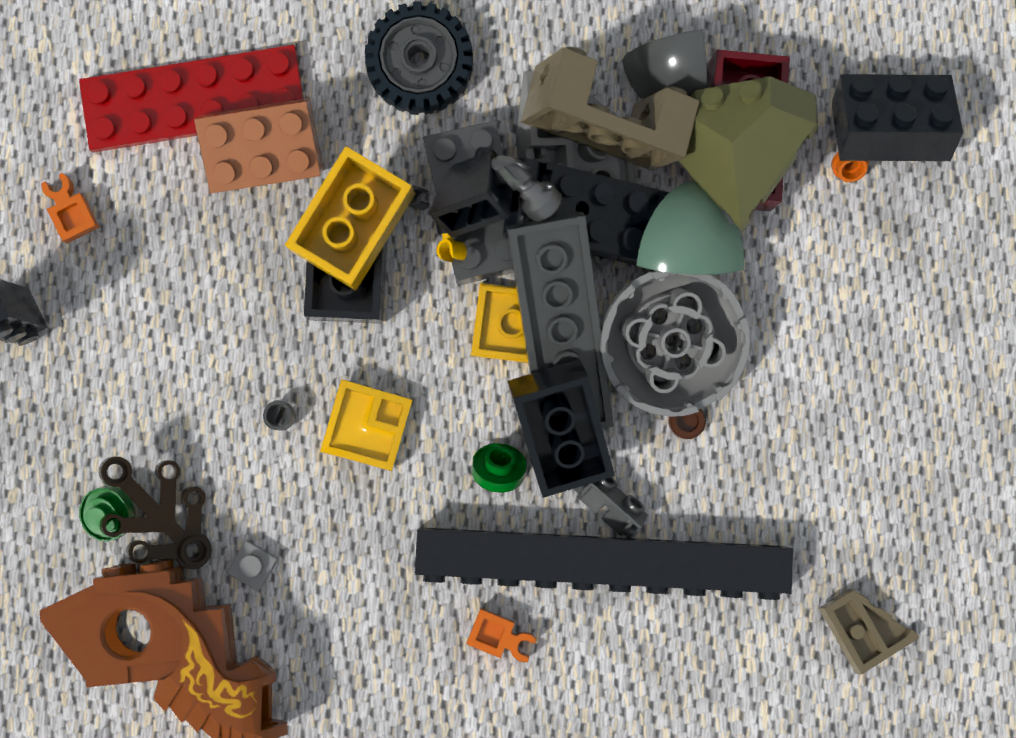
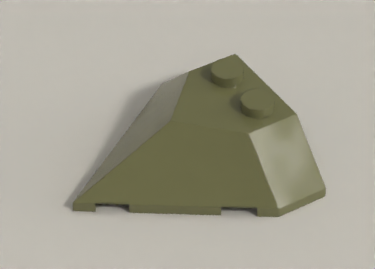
M773 77L695 90L690 96L700 101L686 157L678 161L721 210L724 209L733 219L734 224L742 233L751 222L749 216L760 202L765 203L796 160V152L806 138L811 139L818 129L816 95Z

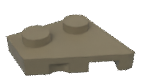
M848 589L819 607L820 612L856 674H864L919 638L915 631L905 628L892 619V615L882 608L872 605L869 599L856 590Z

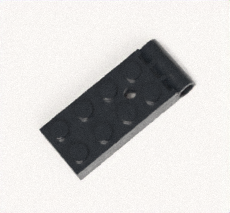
M516 158L529 165L530 168L526 171L533 176V181H549L561 193V204L548 218L577 213L575 208L578 206L580 212H583L586 218L590 254L637 266L638 252L646 226L657 206L670 192L551 162L542 163L529 158ZM518 190L513 191L510 218L504 220L502 235L508 237L507 225L533 221L521 208L522 198Z

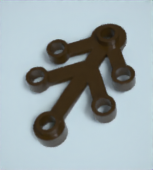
M112 456L103 460L98 471L101 481L108 486L119 487L148 517L122 518L120 515L110 513L103 516L100 520L99 527L101 532L110 537H116L122 533L164 532L174 543L149 545L145 541L134 540L126 548L127 557L135 563H144L148 559H176L179 565L187 569H198L204 566L209 561L212 553L209 539L201 534L202 506L206 500L204 491L199 487L191 486L184 489L181 493V502L187 507L186 528L184 531L175 522L176 480L180 475V467L176 462L164 460L158 463L155 468V475L160 481L159 505L131 477L132 466L128 460L119 456ZM112 464H116L120 468V474L115 479L110 478L107 474V470ZM169 464L173 467L174 472L170 478L166 479L162 475V468ZM191 491H196L199 494V501L194 505H191L187 499ZM111 518H116L119 522L118 529L114 532H109L106 529V523ZM194 543L198 547V552L195 556L189 557L186 554V548ZM140 544L143 545L145 548L144 555L141 558H135L133 556L134 547Z

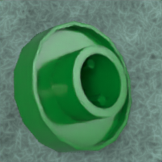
M493 443L477 450L473 456L471 473L475 482L482 488L491 492L505 493L521 486L525 479L527 462L523 454L515 447L507 444Z
M105 485L89 491L83 497L79 507V518L83 528L91 537L98 541L109 542L126 534L122 533L116 537L103 534L99 527L103 516L113 513L120 515L122 518L135 517V509L131 499L121 489ZM111 518L107 521L106 529L109 532H114L118 529L119 522L116 518Z

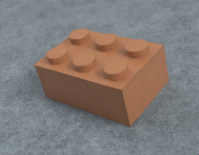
M310 98L203 114L194 119L210 194L318 177L324 171Z

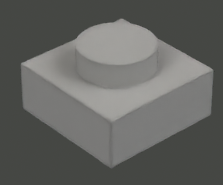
M245 540L226 573L256 591H260L279 558L251 541Z

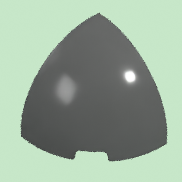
M703 29L674 34L648 42L633 49L622 59L626 77L631 87L641 99H645L670 86L685 90L687 96H691L695 90L707 88V65Z

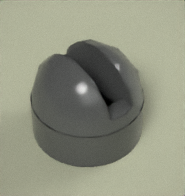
M276 400L270 402L265 407L263 419L269 428L284 431L292 427L296 419V413L289 403ZM284 408H286L287 412L285 414L282 425H278L283 416Z

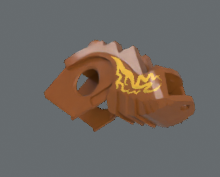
M173 560L152 561L150 564L140 565V570H136V563L113 565L110 568L101 569L102 576L93 578L92 586L40 610V622L85 679L86 687L158 680L153 699L165 712L171 708L181 722L187 721L197 733L203 730L211 738H279L288 734L287 722L272 718V683L276 681V670L259 655L241 663L237 662L231 604L206 606L202 577L183 579L182 566L173 567ZM123 610L136 611L142 614L149 623L151 630L150 640L141 652L131 650L119 639L116 629L117 618Z

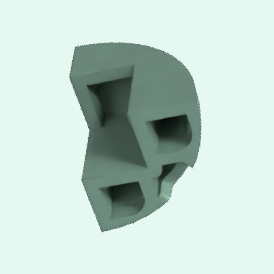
M688 181L674 188L655 209L641 240L637 266L662 272L692 275L738 272L744 270V250L738 227L728 222L723 211L696 182Z

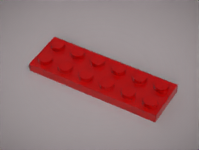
M295 45L79 79L89 150L93 153L197 136L194 119L203 114L304 99Z

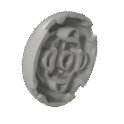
M656 270L647 272L632 280L616 295L606 311L601 326V360L609 380L620 395L632 405L643 411L660 416L675 417L694 414L712 402L721 400L739 380L749 355L750 329L747 317L735 294L724 283L711 275L678 274ZM659 308L666 311L665 320L661 323L653 322L652 315L654 311ZM693 318L695 320L699 319L701 322V328L696 333H690L686 328L688 321ZM675 332V340L672 343H666L667 336H672V333ZM646 344H652L655 347V353L650 358H643L640 354V351L646 347ZM688 354L690 362L682 368L677 367L675 359Z

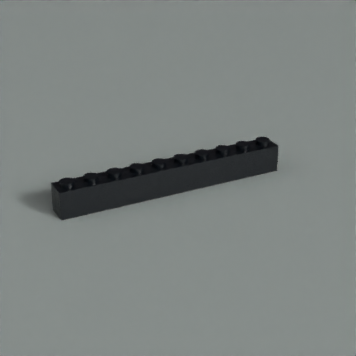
M424 527L417 529L415 575H423L424 582L443 583L446 576L460 577V583L472 585L482 584L483 578L498 579L497 585L512 587L520 586V580L535 581L534 587L557 588V582L572 583V589L594 590V584L609 585V591L631 592V586H645L646 593L668 594L669 588H683V594L690 596H706V590H721V597L743 598V592H758L757 598L766 600H780V593L792 594L793 548L788 546Z

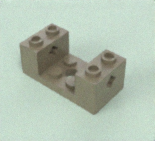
M563 47L535 66L521 123L651 171L686 157L700 100L687 96L685 90L672 86L666 87L635 103L631 117L625 116L621 118L610 114V110L603 105H587L598 60L587 57V53L584 50L576 47Z

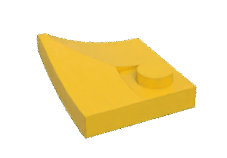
M341 379L320 452L392 471L412 399Z

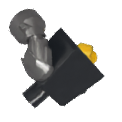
M479 147L473 158L452 165L448 169L440 189L433 199L429 215L435 220L438 235L442 234L443 239L437 245V256L449 262H453L454 259L464 260L467 255V248L463 242L455 241L454 237L510 218L513 191L518 190L521 193V208L533 221H542L550 217L561 204V193L549 181H533V176L526 171L530 167L523 161L503 155L497 156L493 149Z

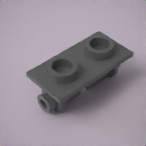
M613 477L573 489L578 493L576 497L595 514L606 505L609 510L601 519L620 536L624 534L630 538L638 528H642L648 516L644 511L643 504L632 495L627 496L616 487L617 483Z

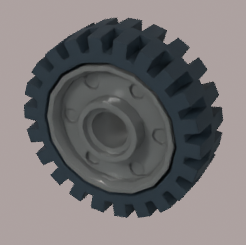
M420 1L413 2V6L407 7L406 3L398 5L399 10L393 11L390 9L385 13L383 20L379 18L376 21L374 31L370 30L367 37L368 44H365V64L369 80L383 101L388 105L394 106L396 110L401 112L407 111L413 115H418V113H425V115L433 114V111L438 109L442 111L447 108L448 104L451 102L453 104L459 99V95L464 93L471 79L473 50L469 35L456 16L452 17L450 11L443 7L441 10L438 9L436 4L428 2L427 6H423ZM416 53L427 54L429 59L423 65L417 66L410 62L411 57Z

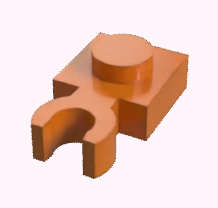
M61 173L59 178L62 181V188L59 191L54 192L52 186L47 182L41 183L43 193L56 203V205L48 208L47 211L62 242L68 244L100 228L85 196L81 193L72 196L74 191L73 182L68 176Z
M480 607L466 644L501 658L506 648L511 651L516 660L528 662L529 655L521 653L518 650V644L525 640L535 644L536 637L532 633L525 631L517 634L513 633L512 629L515 621Z

